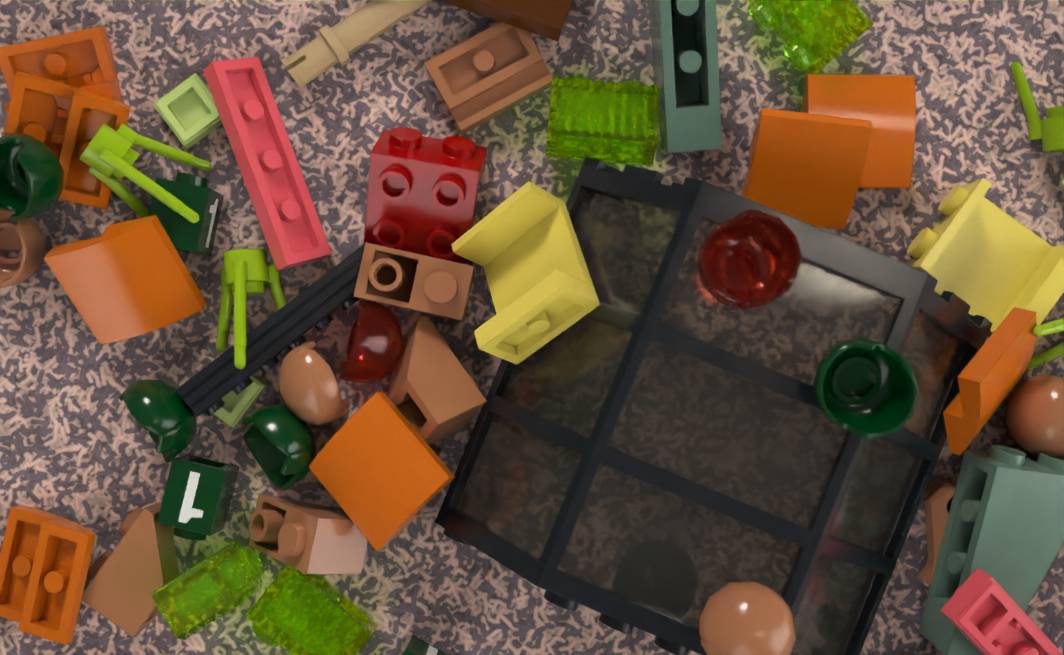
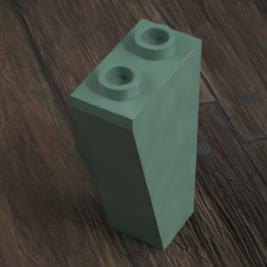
M648 0L661 149L666 153L722 149L716 0Z
M991 445L989 452L965 449L919 628V633L944 655H983L940 611L953 596L954 592L970 577L977 567L992 576L1025 612L1064 543V456L1050 457L1046 453L1039 452L1038 458L1026 457V454L1020 450L1002 445Z

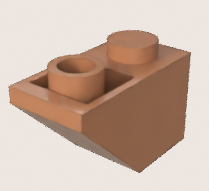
M366 242L354 297L464 322L475 276V268L470 265Z
M427 314L418 317L397 347L388 397L427 444L430 445L463 429L487 400Z
M258 494L256 509L249 522L250 538L248 546L305 574L362 573L368 540L343 509L267 494Z
M162 502L145 507L144 509L137 507L133 510L118 530V534L123 537L112 553L105 551L93 563L86 577L91 582L83 592L82 601L132 637L151 624L181 582L172 527L157 523Z

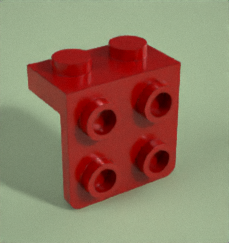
M408 127L383 130L370 153L364 244L368 241L371 244L466 264L468 259L453 253L451 244L473 227L478 186L485 169L488 147L477 146L471 139L460 136H449L443 140L422 136L420 131Z

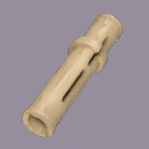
M372 0L330 28L326 24L318 30L320 33L318 37L288 57L281 59V62L298 87L303 89L306 84L337 63H340L342 67L351 61L349 55L424 5L430 4L432 0Z

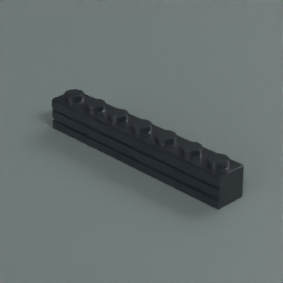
M365 244L247 334L246 365L243 369L235 367L233 345L175 390L197 417L204 412L211 416L226 404L222 398L233 390L238 395L253 383L249 377L257 370L261 369L263 373H266L280 362L277 358L280 352L286 348L291 351L295 347L302 345L307 341L303 334L312 327H315L317 331L321 330L333 320L330 313L341 306L345 311L360 299L354 297V291Z

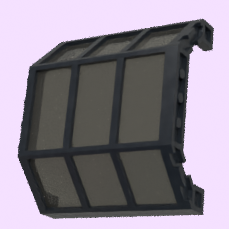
M585 157L566 207L600 305L518 365L504 359L501 360L487 394V402L480 411L454 474L455 478L451 481L435 523L444 528L443 534L466 545H472L532 584L546 590L544 598L549 602L571 611H576L578 605L581 604L600 612L599 620L603 624L626 634H632L634 627L656 636L654 643L657 646L675 655H688L690 650L701 655H707L700 642L699 617L709 596L730 582L752 581L771 588L789 605L793 614L796 641L790 655H860L946 441L947 434L943 412L960 392L957 376L984 345L993 323L983 316L969 314L971 306L953 292L944 290L941 297L937 295L934 289L938 280L925 271L708 182L686 177L683 185L672 183L671 186L661 184L664 175L658 171L625 165L624 170L620 171L606 165L607 163L601 159ZM859 337L874 339L892 347L904 356L912 366L920 393L914 415L897 433L874 439H861L853 433L833 424L826 417L825 413L821 411L813 385L818 363L834 345L848 339L856 340Z

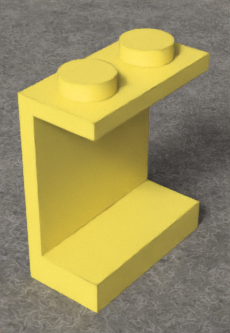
M981 178L964 185V187L957 184L948 192L938 206V210L943 213L941 219L933 230L928 227L923 229L908 247L907 253L912 256V259L907 265L925 271L937 279L938 282L934 289L937 295L941 297L944 290L953 292L971 306L969 314L983 316L993 324L989 331L991 334L1014 307L1036 312V323L1039 326L1064 293V244L1051 246L986 199L984 195L992 184L985 178Z
M530 181L525 183L451 244L453 253L484 268L496 315L474 331L478 348L481 351L518 365L600 305L565 202Z

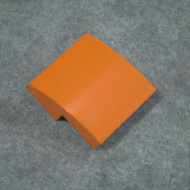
M105 26L0 47V68L10 98L16 72L20 71L67 84L122 103L113 53ZM10 102L4 103L7 114Z
M17 71L4 135L14 132L27 134L41 141L53 151L64 170V187L59 199L107 210L112 190L104 182L90 174L88 171L91 166L79 158L104 123L115 131L118 130L122 123L127 126L131 107L86 90Z
M805 73L802 113L872 121L873 128L858 188H910L916 126L915 76L901 74Z
M761 108L749 148L750 164L740 196L815 227L844 230L863 173L873 128L872 121Z
M157 215L110 224L100 237L54 246L43 258L100 345L129 339L171 325L203 310L207 304Z
M1014 307L957 376L960 392L943 412L949 452L957 455L963 453L1028 368L1036 341V336L1033 334V328L1037 326L1036 312Z
M378 391L346 421L308 466L376 551L382 550L421 514L419 510L455 478L453 473L384 392Z
M24 505L10 507L0 552V617L20 622L19 631L64 645L72 643L96 533L74 521L37 508Z

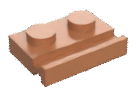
M503 22L487 28L424 62L431 79L462 135L555 85V79L544 63V59L529 31Z

